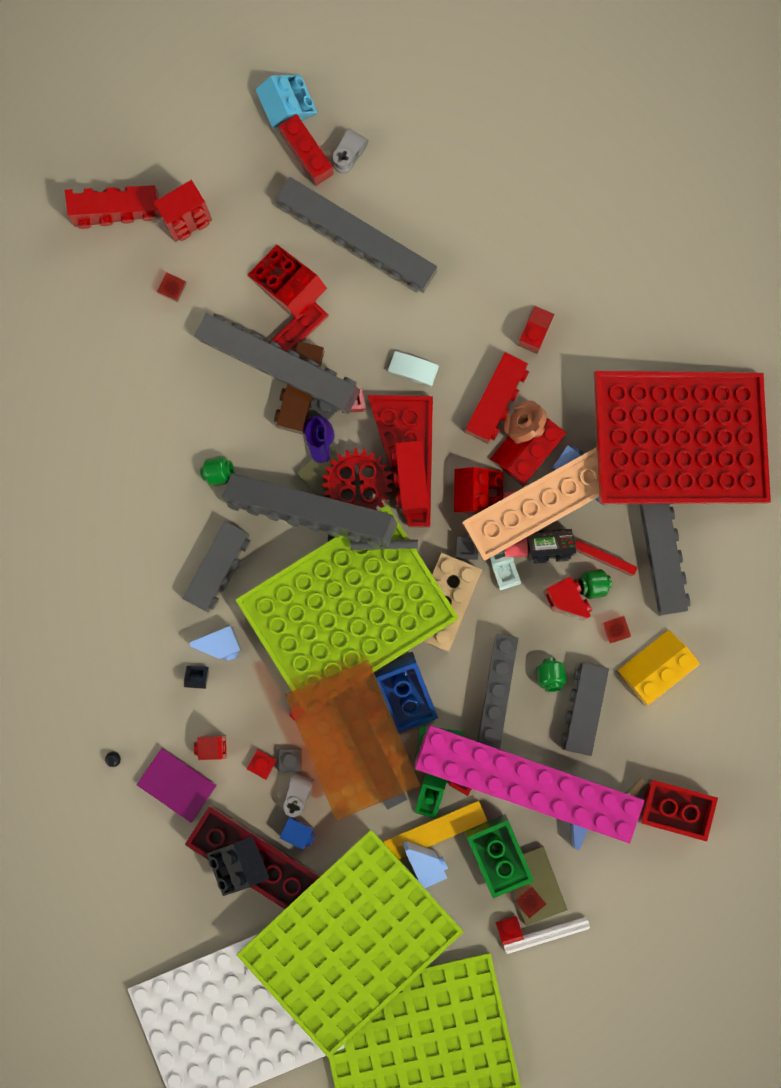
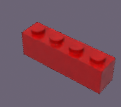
M507 352L504 353L465 429V433L486 444L489 443L490 439H496L500 431L497 425L500 420L505 421L510 411L507 406L510 401H515L520 391L516 389L519 382L524 383L530 372L526 370L529 363Z

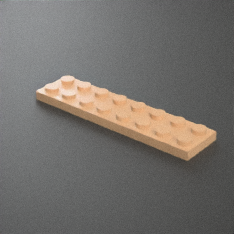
M597 447L463 521L462 524L482 560H487L599 497Z

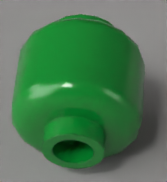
M225 456L206 459L203 467L200 469L201 478L206 480L210 486L227 484L231 474H235L232 461L228 460Z
M602 569L585 571L578 579L582 590L580 594L584 595L587 599L605 597L609 593V588L612 587L611 577Z
M547 658L536 668L538 684L546 692H556L563 689L562 686L566 684L567 678L565 666L562 662L556 661L555 658Z

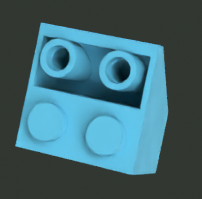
M301 75L270 76L255 89L272 128L279 127L280 124L296 114L301 121L317 114L314 102Z

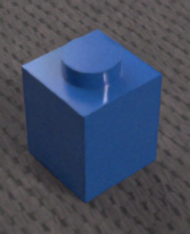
M289 817L280 835V839L304 850L306 845L311 846L316 834L312 833L314 827Z

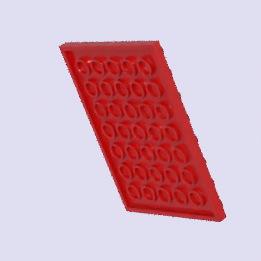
M594 372L600 504L771 503L764 373Z

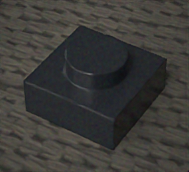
M187 666L184 676V687L206 689L209 667Z

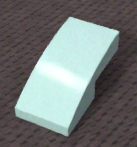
M395 351L388 372L409 378L413 382L432 386L439 366L429 361Z
M505 550L489 558L500 591L521 584L513 557H505Z

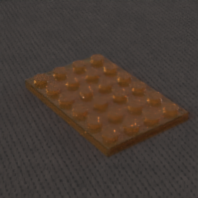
M369 660L285 694L336 821L420 786Z

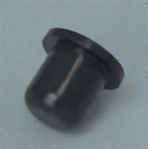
M109 752L105 757V762L109 767H116L120 764L121 757L117 752Z

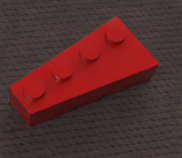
M155 185L127 186L125 191L115 187H106L103 192L94 191L93 188L83 189V193H73V189L65 190L67 215L74 226L79 229L91 228V225L100 224V226H111L113 222L129 224L137 219L152 221L156 217H160L154 201L159 199L158 190Z

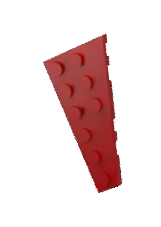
M368 395L392 476L394 475L393 472L397 471V466H392L391 449H395V443L422 440L429 509L428 512L404 515L408 527L430 528L433 396Z

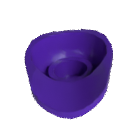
M315 415L308 419L305 424L306 442L314 461L327 462L329 460V445L333 443L335 438L334 429L325 417Z

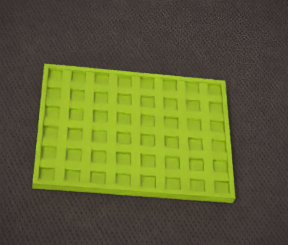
M371 829L236 955L322 1052L330 1058L464 933V930Z
M488 952L427 966L345 1043V1048L336 1051L329 1058L335 1088H521L491 953Z

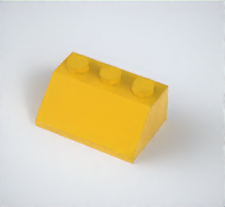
M667 630L619 668L617 672L644 705H649L696 668L700 662L683 642L670 630Z

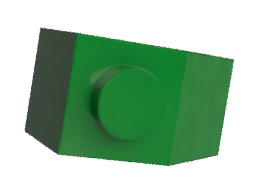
M425 773L414 813L436 819L447 780Z

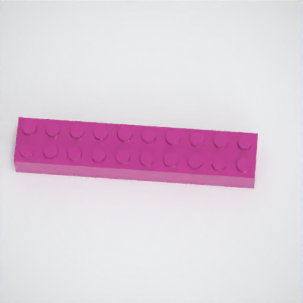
M429 724L413 766L416 770L629 844L631 843L645 801Z

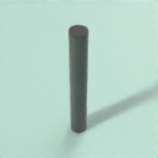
M418 539L391 540L388 548L382 546L375 548L367 542L350 541V550L418 548Z

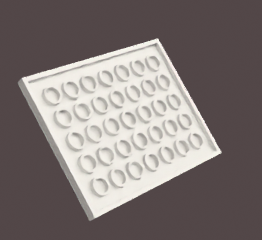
M258 934L127 989L166 1088H249L326 1056L237 957L236 954Z

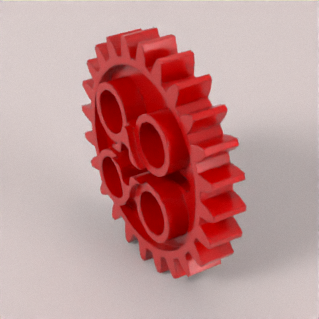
M355 448L352 455H350L348 450L345 451V457L338 453V462L330 460L333 467H326L325 470L329 475L322 476V479L328 481V483L322 484V488L328 489V491L323 493L324 497H331L330 499L376 511L377 507H385L382 501H390L386 493L390 494L393 492L391 488L387 487L393 484V480L387 478L392 475V472L384 471L388 464L380 465L382 457L375 460L374 452L367 456L366 449H363L362 453L358 454L357 448ZM355 465L359 466V482L364 483L360 485L361 502L359 504L356 502V487L351 485L355 483ZM365 468H371L374 471V475L366 478L362 475V471ZM343 469H349L352 472V476L349 479H343L340 476V472ZM365 490H373L375 497L371 500L365 499L363 496ZM344 491H350L353 493V498L345 501L341 498V494Z

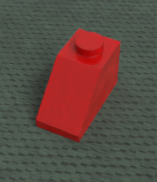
M534 306L518 346L538 354L555 314Z
M226 736L197 737V742H194V755H198V760L226 759Z

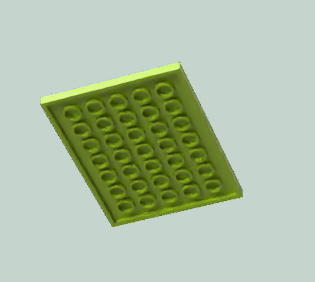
M388 505L378 510L392 514L397 522V527L391 540H410ZM339 535V537L333 538L235 599L306 715L459 619L416 549L350 550L351 540Z

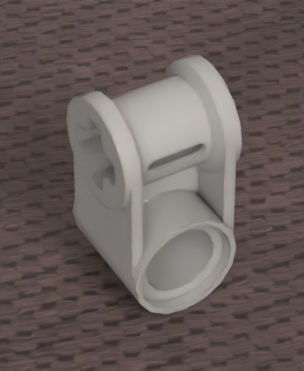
M348 129L333 153L335 170L339 173L349 172L366 149L369 140Z
M293 773L283 806L286 815L297 817L303 812L315 779ZM293 801H297V806L300 807V810H295L294 813H291L288 803L292 804Z

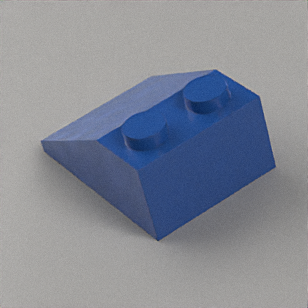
M413 652L394 659L373 673L397 734L438 719Z

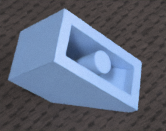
M232 626L189 643L190 647L219 659L225 658L226 662L239 657L238 653L242 651Z
M408 841L402 843L418 881L425 888L447 879L444 870H447L448 867L443 856L438 858L436 851Z

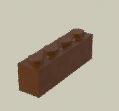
M298 341L297 347L293 346L292 351L298 353L300 359L304 361L307 358L319 364L318 368H321L325 353L324 347ZM288 384L286 389L282 388L279 401H282L281 409L276 410L274 422H277V428L303 435L313 397Z

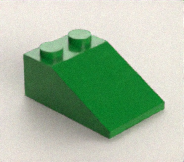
M506 814L465 831L493 899L534 881Z

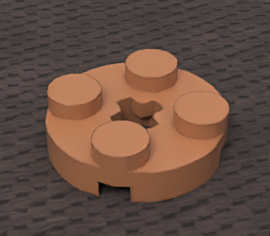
M525 401L513 408L515 412L511 416L508 414L505 419V432L515 443H521L534 437H540L544 433L547 414L536 402Z

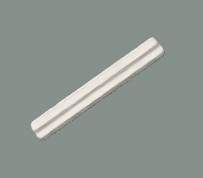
M582 917L523 935L524 940L507 944L503 947L505 952L509 954L588 930L590 924L586 917Z

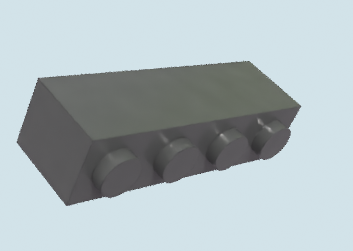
M224 521L183 600L206 612H209L210 609H215L219 601L217 595L220 590L224 591L230 581L227 578L230 571L236 570L240 563L238 557L241 551L245 552L251 542L248 539L250 535L247 532Z
M581 663L580 667H576L574 680H577L576 689L572 688L569 700L573 702L572 709L567 711L565 719L568 729L567 732H563L561 738V745L564 746L563 750L592 756L609 668Z

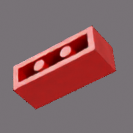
M297 114L279 125L280 134L315 186L334 175L333 166Z

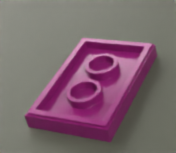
M164 748L160 749L137 783L138 787L191 823L217 786Z

